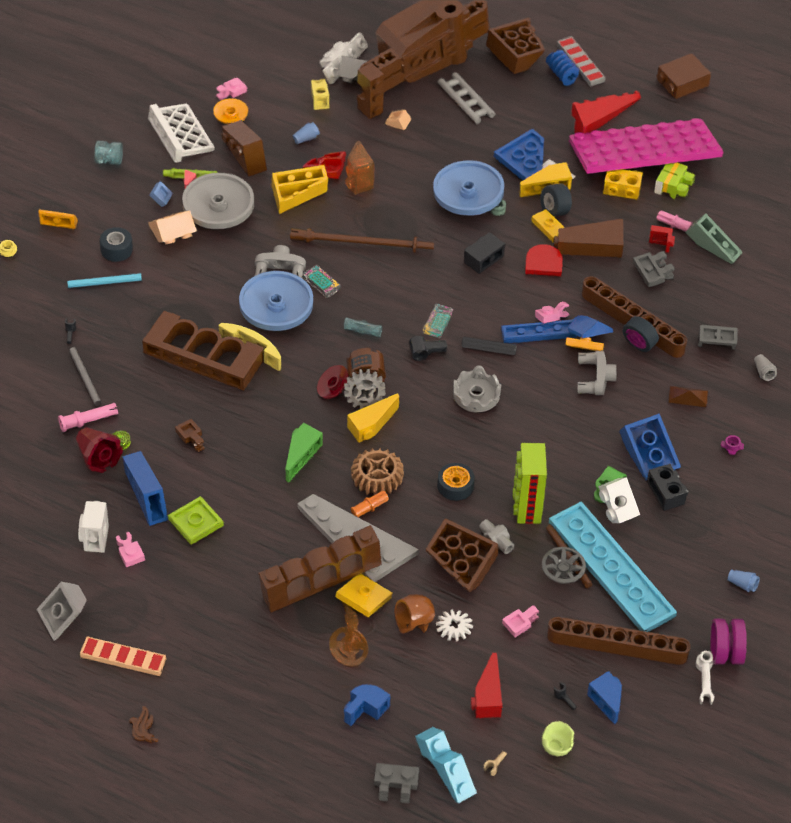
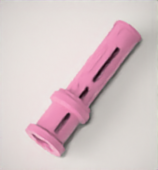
M115 403L81 413L80 411H74V414L60 415L58 416L62 432H66L70 428H81L84 426V423L117 415L118 410L114 409L117 406Z

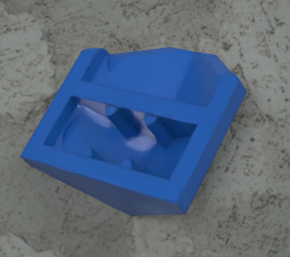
M578 315L569 325L568 332L581 338L612 333L613 328L593 318Z

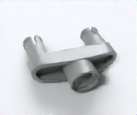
M278 245L274 247L273 252L261 253L255 257V276L267 272V268L292 270V274L303 279L306 260L300 256L290 254V249L287 246Z
M604 351L592 353L579 352V365L596 364L597 380L595 382H578V394L604 395L607 381H616V364H606Z

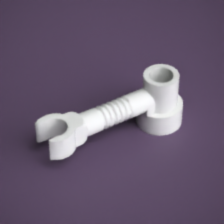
M703 651L697 657L695 663L697 669L702 671V693L699 702L702 704L703 697L707 696L710 698L711 705L714 700V695L711 693L710 669L713 665V655L709 651Z

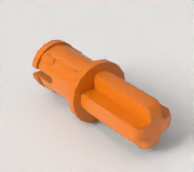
M380 491L370 498L366 497L365 501L350 508L351 513L359 518L369 511L373 512L376 507L389 500L388 495L385 491Z

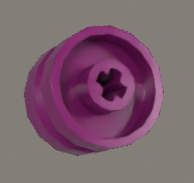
M714 618L710 633V650L713 655V664H725L729 658L732 665H743L746 657L747 643L744 620L732 619L728 626L725 619Z

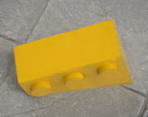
M324 165L272 173V189L279 214L327 192L328 177Z

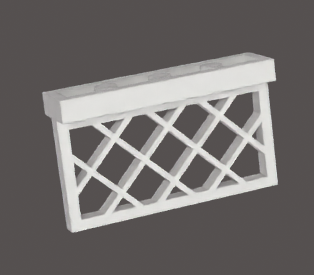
M157 104L150 105L148 119L174 162H181L183 156L214 151L212 142L188 104L158 108ZM185 110V111H186V115H185V114H182V113H180V112H178V111ZM164 113H167V114H170L171 116H170V117H167V116H165V115H163V114H164ZM176 116L178 118H181L182 121H178L173 118ZM187 120L189 122H192L193 125H189L185 123V121ZM171 123L177 125L178 127L174 128L169 126V124ZM181 127H182V128L188 129L189 131H188V132H185V131H182V130H180V129H181ZM196 132L199 133L200 136H196L191 133ZM176 135L184 136V139L178 138ZM189 138L195 140L196 142L194 144L192 142L187 141V139ZM199 142H200V143L206 144L207 146H204V147H203V146H200V145H198V144H199ZM183 145L188 146L191 149L184 150Z

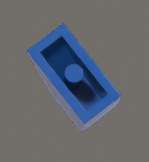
M608 671L589 683L587 695L615 724L619 715L622 685L620 680Z

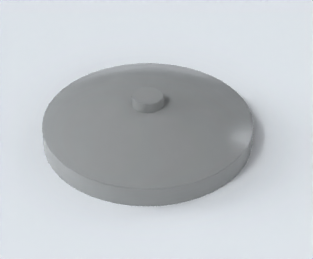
M227 173L206 174L193 180L184 190L182 197L184 211L191 212L193 222L197 225L211 229L230 228L242 223L250 216L254 208V194L249 184L235 175Z

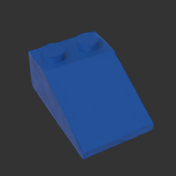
M660 413L628 424L619 430L628 453L645 480H647L650 469L666 464H671L674 470L681 468Z

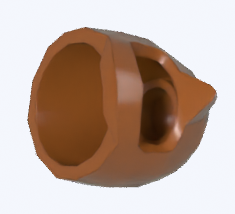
M408 595L397 601L395 606V619L402 634L409 633L416 626L425 633L429 623L435 617L434 605L429 598L423 595Z

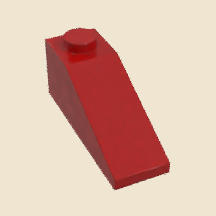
M492 653L475 688V696L471 697V710H475L476 718L501 717L502 698L497 653Z

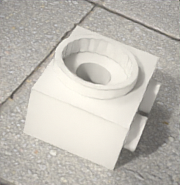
M86 501L84 514H81L79 521V541L83 542L84 551L105 552L109 529L106 503Z

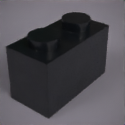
M489 232L464 250V263L480 274L504 257L505 243Z

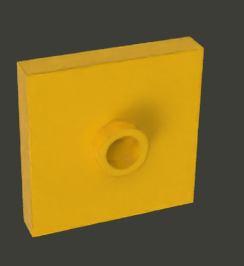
M360 574L339 589L335 597L369 617L391 599L392 592Z

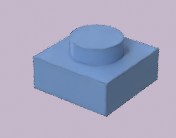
M160 181L156 183L150 196L163 207L168 203L173 193Z

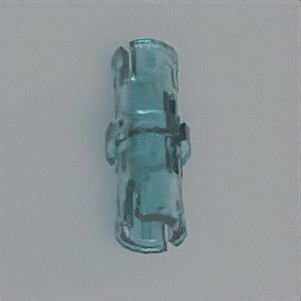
M348 317L344 321V329L359 332L361 335L369 334L380 337L383 327L381 325L367 323L366 320L358 321Z

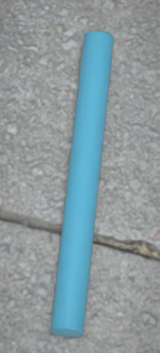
M141 273L71 280L68 281V288L142 281Z

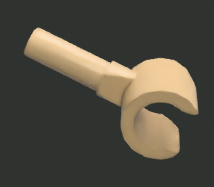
M502 751L494 761H486L484 771L488 767H493L491 775H496L497 766L507 755L506 752Z

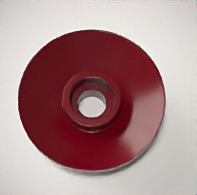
M335 365L327 369L318 381V394L324 399L338 396L344 390V384L347 383V378L349 377L348 370L342 365Z

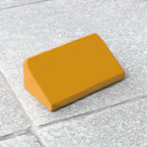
M45 210L38 211L40 224L71 229L76 228L78 218L73 214Z

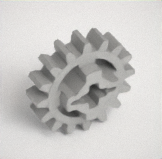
M360 369L358 375L353 372V378H347V383L344 384V394L347 397L348 403L353 402L354 408L360 405V409H362L364 406H369L383 400L382 396L386 394L384 390L385 383L382 376L377 377V372L370 374V370L367 369L366 373H363L362 369Z

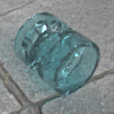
M97 140L95 145V163L106 164L110 162L112 165H121L123 157L122 142H111V144H108L107 141Z

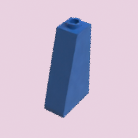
M139 451L123 456L125 473L149 526L167 521L168 516L163 488L142 452Z

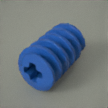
M563 50L553 52L546 57V64L549 65L550 69L565 86H570L575 82L579 69Z

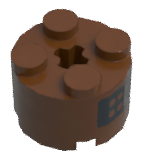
M361 348L350 353V357L346 359L350 378H353V372L358 375L360 369H362L363 373H366L367 369H369L370 374L377 372V377L382 376L385 383L384 357L379 350L374 352L371 351V348Z

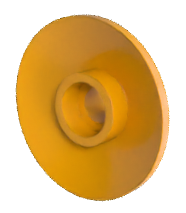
M224 99L214 107L215 118L226 124L240 120L243 121L248 115L247 105L238 99Z

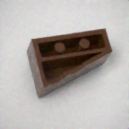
M241 120L222 126V140L227 144L247 176L266 171L267 166L262 139Z

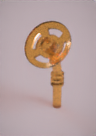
M342 601L347 627H341L333 632L329 640V647L332 655L338 662L346 666H357L366 659L368 644L365 637L357 629L359 621L356 613L353 612V608ZM345 632L346 636L341 641H336L338 635ZM337 648H340L341 652L348 656V658L342 656ZM360 649L363 650L362 656L358 659H355V654H357Z

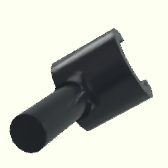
M65 319L67 344H71L72 333L76 330V319H74L73 323H68V320Z
M560 682L561 690L556 689L554 686L555 698L563 699L575 710L577 706L566 694V685Z

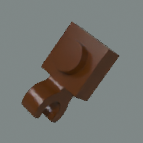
M192 419L175 427V432L185 444L191 441L197 452L205 449L202 445L204 443L201 437L202 430Z

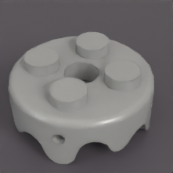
M476 366L469 372L462 371L458 379L454 380L453 397L456 403L467 411H488L496 406L500 399L501 384H499L497 376L495 374L492 376L486 374L482 366ZM473 391L481 392V394L476 395V394H473L472 392H473Z

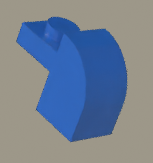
M361 685L351 691L350 701L344 708V722L352 726L363 712L378 720L390 707V694L374 685Z

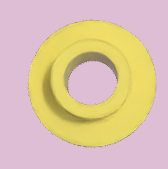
M4 240L1 242L0 254L2 256L10 257L16 254L17 246L13 241Z

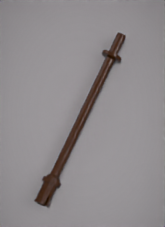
M291 228L290 240H304L306 243H310L313 240L408 247L413 248L414 253H416V248L434 250L433 242L417 241V237H414L413 241L315 233L310 228H307V230Z

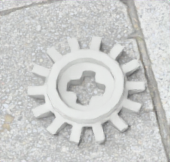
M453 609L450 610L451 615L443 612L444 616L438 617L441 621L436 622L437 626H441L437 629V632L443 631L442 637L447 635L449 641H451L452 637L455 638V641H459L458 637L460 636L463 639L466 638L464 633L471 634V631L467 628L473 629V625L468 624L472 622V619H465L468 616L467 613L460 616L461 610H459L455 615ZM451 621H455V623H460L458 624V628H454L453 626L450 627L449 625H451Z

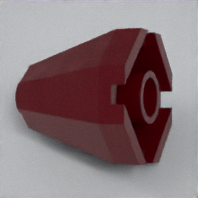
M86 427L79 431L76 437L85 464L90 470L104 473L107 471L105 468L109 465L111 468L117 465L123 453V448L120 446L121 440L116 435Z

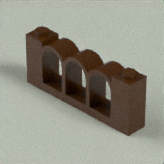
M167 311L162 312L142 340L143 353L243 391L264 361V347L248 341L244 344L237 337L221 338V334L212 328L198 330V326L193 321L181 319L180 316ZM187 334L192 336L183 349L170 345L179 335ZM212 343L215 346L207 358L194 354L197 347L201 344ZM226 352L238 353L230 367L217 362L220 356Z
M369 525L353 532V536L341 537L329 547L316 548L308 552L303 559L293 558L282 563L279 567L276 565L259 572L262 595L270 612H274L381 566L380 540L372 526Z

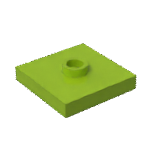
M201 496L168 515V520L191 545L224 526V521Z

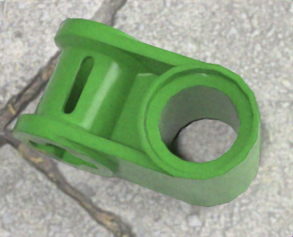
M608 466L595 482V487L597 488L594 492L595 500L600 503H606L599 496L600 490L598 486L617 478H626L627 475Z

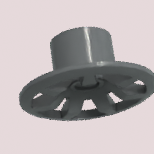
M556 547L544 555L542 569L551 580L560 584L575 582L583 576L586 570V562L578 551L569 547ZM562 551L561 559H558L552 553ZM566 551L575 554L569 560L566 559ZM549 557L554 564L546 565L547 558ZM578 558L582 563V566L572 565ZM573 571H581L577 576L573 577Z

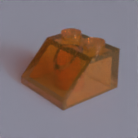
M357 141L351 150L346 166V185L348 189L351 188L354 195L374 189V162L360 141Z

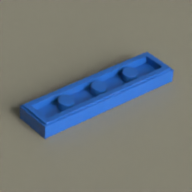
M572 320L553 321L544 324L538 322L501 326L504 343L577 338V335L568 332V327Z

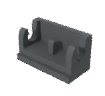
M700 325L698 347H702V343L730 345L731 349L735 350L738 328Z

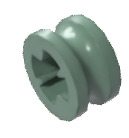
M502 199L490 212L496 216L503 215L506 212V202Z

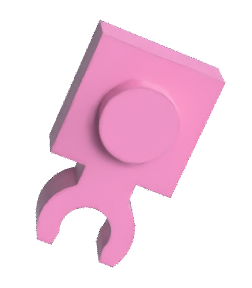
M129 532L126 533V540H121L119 536H116L119 554L126 567L145 561V556L138 542L132 543V536Z

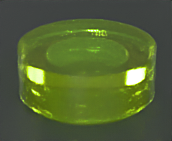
M119 430L112 434L121 440L120 446L123 449L129 447L131 440L128 432Z

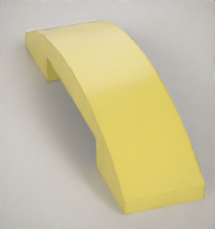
M228 323L219 324L221 338L237 337L244 344L248 341L264 347V363L278 371L281 370V356L276 347L265 337L243 326Z

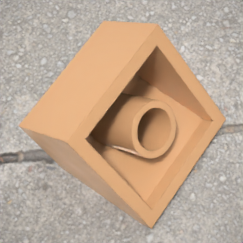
M182 211L148 222L158 242H165V245L176 242L175 238L181 236L182 239L191 237V233L196 232L190 211Z

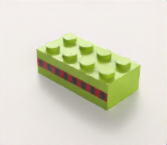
M521 443L520 451L516 452V463L519 464H515V475L517 476H514L512 498L516 504H513V515H517V523L541 524L547 478L545 443Z

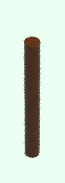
M548 525L546 530L558 547H567L553 525ZM566 551V559L569 560L574 555L572 552ZM577 560L572 564L580 566ZM584 572L580 580L585 588H589L593 583Z

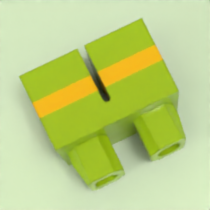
M680 163L665 164L656 180L654 193L661 195L662 192H666L673 199H675L676 195L686 197L689 190L688 185L692 186L695 174L687 172L688 166Z

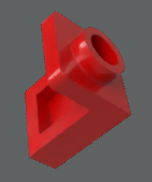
M651 225L649 243L666 245L665 252L669 253V249L674 246L675 236H672L673 228Z

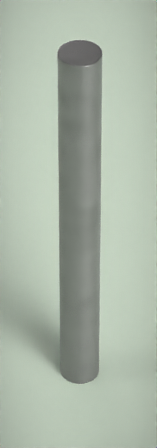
M72 347L69 349L72 359L94 405L99 406L102 403L77 349Z

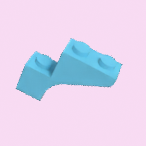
M432 727L415 736L422 756L428 758L435 766L457 803L476 794L463 756L450 749L444 731Z

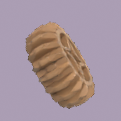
M372 448L370 452L364 450L363 454H358L357 459H354L351 467V478L354 481L355 487H359L360 492L366 490L367 495L369 493L375 495L380 491L391 494L392 489L397 490L398 485H401L404 477L403 463H401L400 457H396L395 452L389 454L388 449L382 451L379 448L378 451H375Z

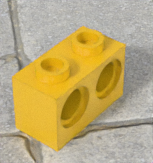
M624 169L607 171L603 194L638 200L643 173Z

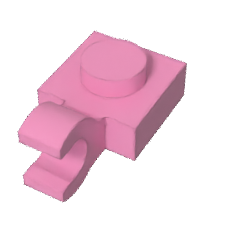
M238 78L225 82L216 88L220 92L216 94L220 100L225 99L229 95L234 98L247 92V86Z
M560 302L556 308L544 306L542 309L535 310V317L543 324L560 320V317L569 316L568 312L562 311L565 307H569V304Z
M531 606L523 613L518 609L503 618L502 624L514 637H517L531 628V622L539 618L537 615L539 610L535 606Z

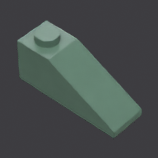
M707 214L696 220L686 231L698 246L730 264L743 253Z

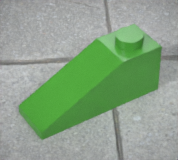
M305 423L296 428L292 433L286 464L287 482L294 478L323 445V433Z

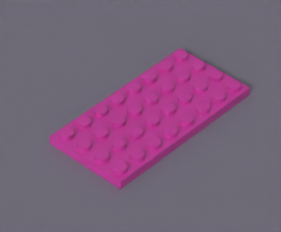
M698 118L690 121L678 120L673 123L662 122L657 125L646 124L641 127H626L624 129H609L608 131H592L591 133L569 135V142L587 174L723 157L722 148L704 121Z

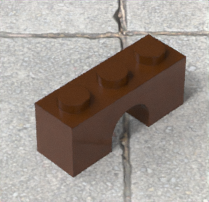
M370 63L358 69L357 81L365 91L357 95V108L369 119L383 113L384 73Z

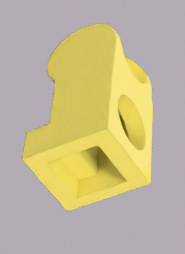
M325 79L311 80L314 110L329 109V92Z

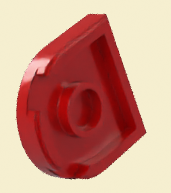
M542 244L532 247L526 255L525 274L561 276V252L550 245Z

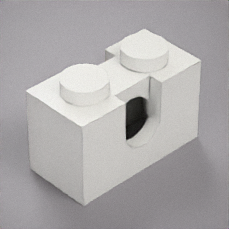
M627 477L617 478L598 486L600 490L599 496L607 504L608 510H606V515L611 523H621L640 515ZM616 497H618L619 504L617 506L614 502Z

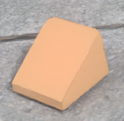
M406 110L393 111L385 123L388 126L405 130L411 118Z

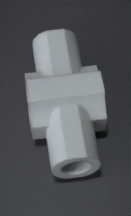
M488 519L481 522L479 529L484 533V537L498 543V548L505 554L513 550L514 544L509 540L510 534L504 525H497L495 527Z

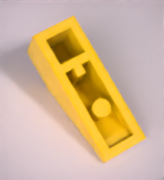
M567 163L548 165L520 182L519 196L541 194L544 187L558 183L564 184L570 190L572 175Z
M398 393L347 415V427L358 442L369 440L375 436L398 410Z

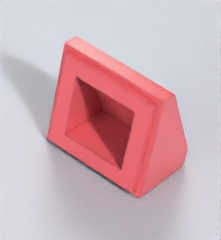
M185 170V189L196 179V174Z

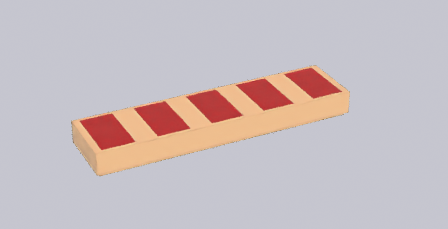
M91 637L86 638L80 652L81 658L160 676L166 662V655Z

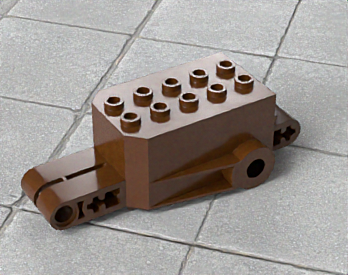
M421 0L381 23L376 31L379 55L362 64L360 68L372 63L384 73V92L403 81L412 83L452 64L463 63L468 57L467 50L473 47V41L489 31L487 2L485 0H474L463 6L458 0Z

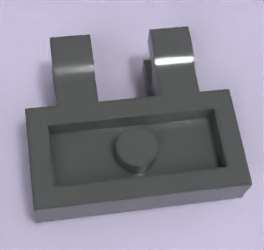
M664 251L653 256L649 252L633 258V263L648 288L665 282V279L674 278L672 272L675 268L672 263L666 265L664 259L667 258V255Z
M376 763L374 786H380L379 800L388 801L389 787L401 788V803H409L410 790H417L419 767Z

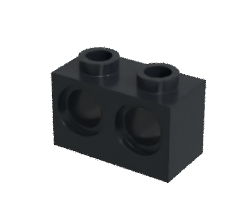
M671 464L650 469L647 483L663 511L685 505L686 496L688 495L687 487L681 483L678 472L672 468Z

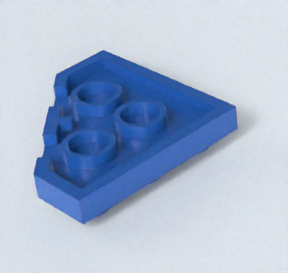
M531 129L494 151V157L519 178L525 180L543 169L544 138Z

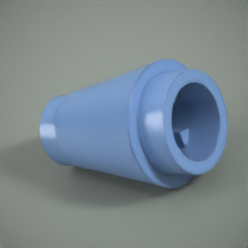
M307 123L292 136L295 143L299 144L317 138L319 130L315 123Z
M737 570L729 572L728 581L747 592H755L758 587L760 578L755 573Z

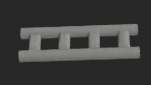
M453 73V79L445 82L442 78L438 80V84L476 124L481 122L479 118L486 114L490 118L495 116V112L458 73ZM459 84L463 89L455 92L451 87ZM468 94L472 99L464 102L461 97ZM478 104L482 109L474 112L470 107Z

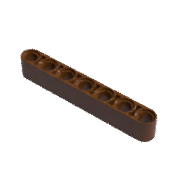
M589 276L583 280L582 297L623 325L635 316L646 319L658 333L659 340L655 346L672 357L679 358L685 354L687 338L684 334L598 278Z
M554 617L548 624L547 638L555 644L677 665L685 664L689 656L690 643L688 640L680 637L563 617Z

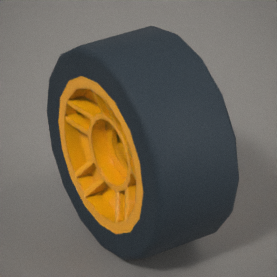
M450 463L443 466L438 473L437 488L439 493L449 500L458 501L466 499L474 490V473L467 465L462 463Z

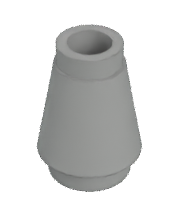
M757 355L754 362L760 378L765 381L774 379L777 375L776 366L764 355Z

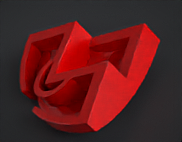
M346 151L325 154L318 159L314 158L304 164L303 168L324 165L327 177L338 179L344 166Z

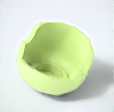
M561 721L550 723L542 735L543 748L554 756L566 755L574 745V731L568 724Z

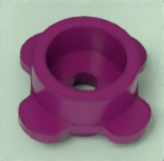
M730 435L725 441L721 442V447L725 448L730 455H735L738 450L744 448V444L741 443L738 436Z

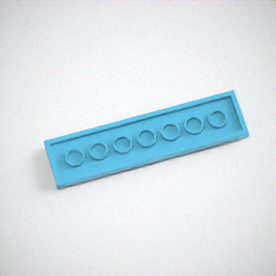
M582 502L549 518V524L553 525L569 548L578 551L583 556L586 568L640 631L649 632L676 617L677 611Z

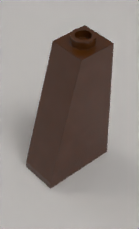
M623 219L558 229V236H554V247H557L561 254L622 257L624 246Z

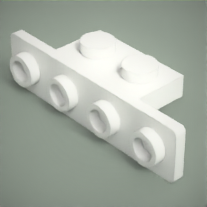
M358 33L350 42L335 43L333 48L320 61L322 68L325 67L323 73L329 84H333L340 77L337 75L342 56L357 59L368 47L362 33Z

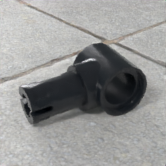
M414 336L408 342L412 358L416 361L426 359L431 353L447 352L446 340L430 342V340H425L422 336Z

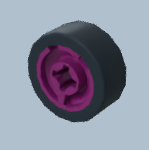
M638 316L632 317L622 329L628 343L641 352L650 351L659 340L658 333L653 325L646 319Z

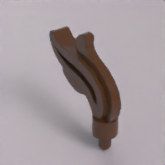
M143 706V711L139 718L132 717L129 719V723L133 724V737L137 741L158 742V739L153 734L147 732L152 726L154 719L153 715H150L149 718L148 709Z

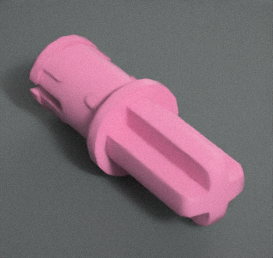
M659 211L656 219L670 225L671 228L675 227L686 232L692 225V222L681 219L678 215L674 216L664 211Z

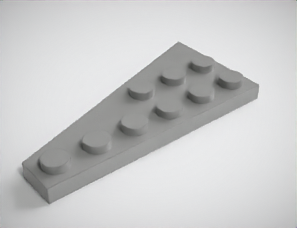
M314 494L298 503V509L331 543L344 536H353V532L371 525ZM371 525L380 540L382 565L362 574L377 582L417 556L419 549Z

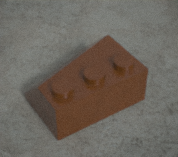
M530 18L498 26L488 31L486 46L514 74L528 70L545 51L539 37L535 34L534 26L532 27L530 24Z
M445 518L428 544L426 552L468 592H471L479 587L497 558L498 543Z

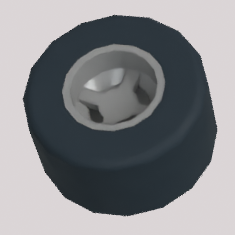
M558 183L548 185L541 191L540 201L543 210L546 209L553 217L569 213L572 206V197L567 186Z
M120 227L105 230L100 236L102 256L113 262H120L130 257L133 252L130 232Z

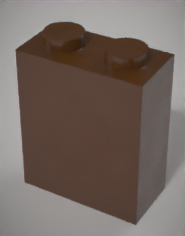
M692 53L660 65L657 73L658 82L675 99L709 86L711 72Z

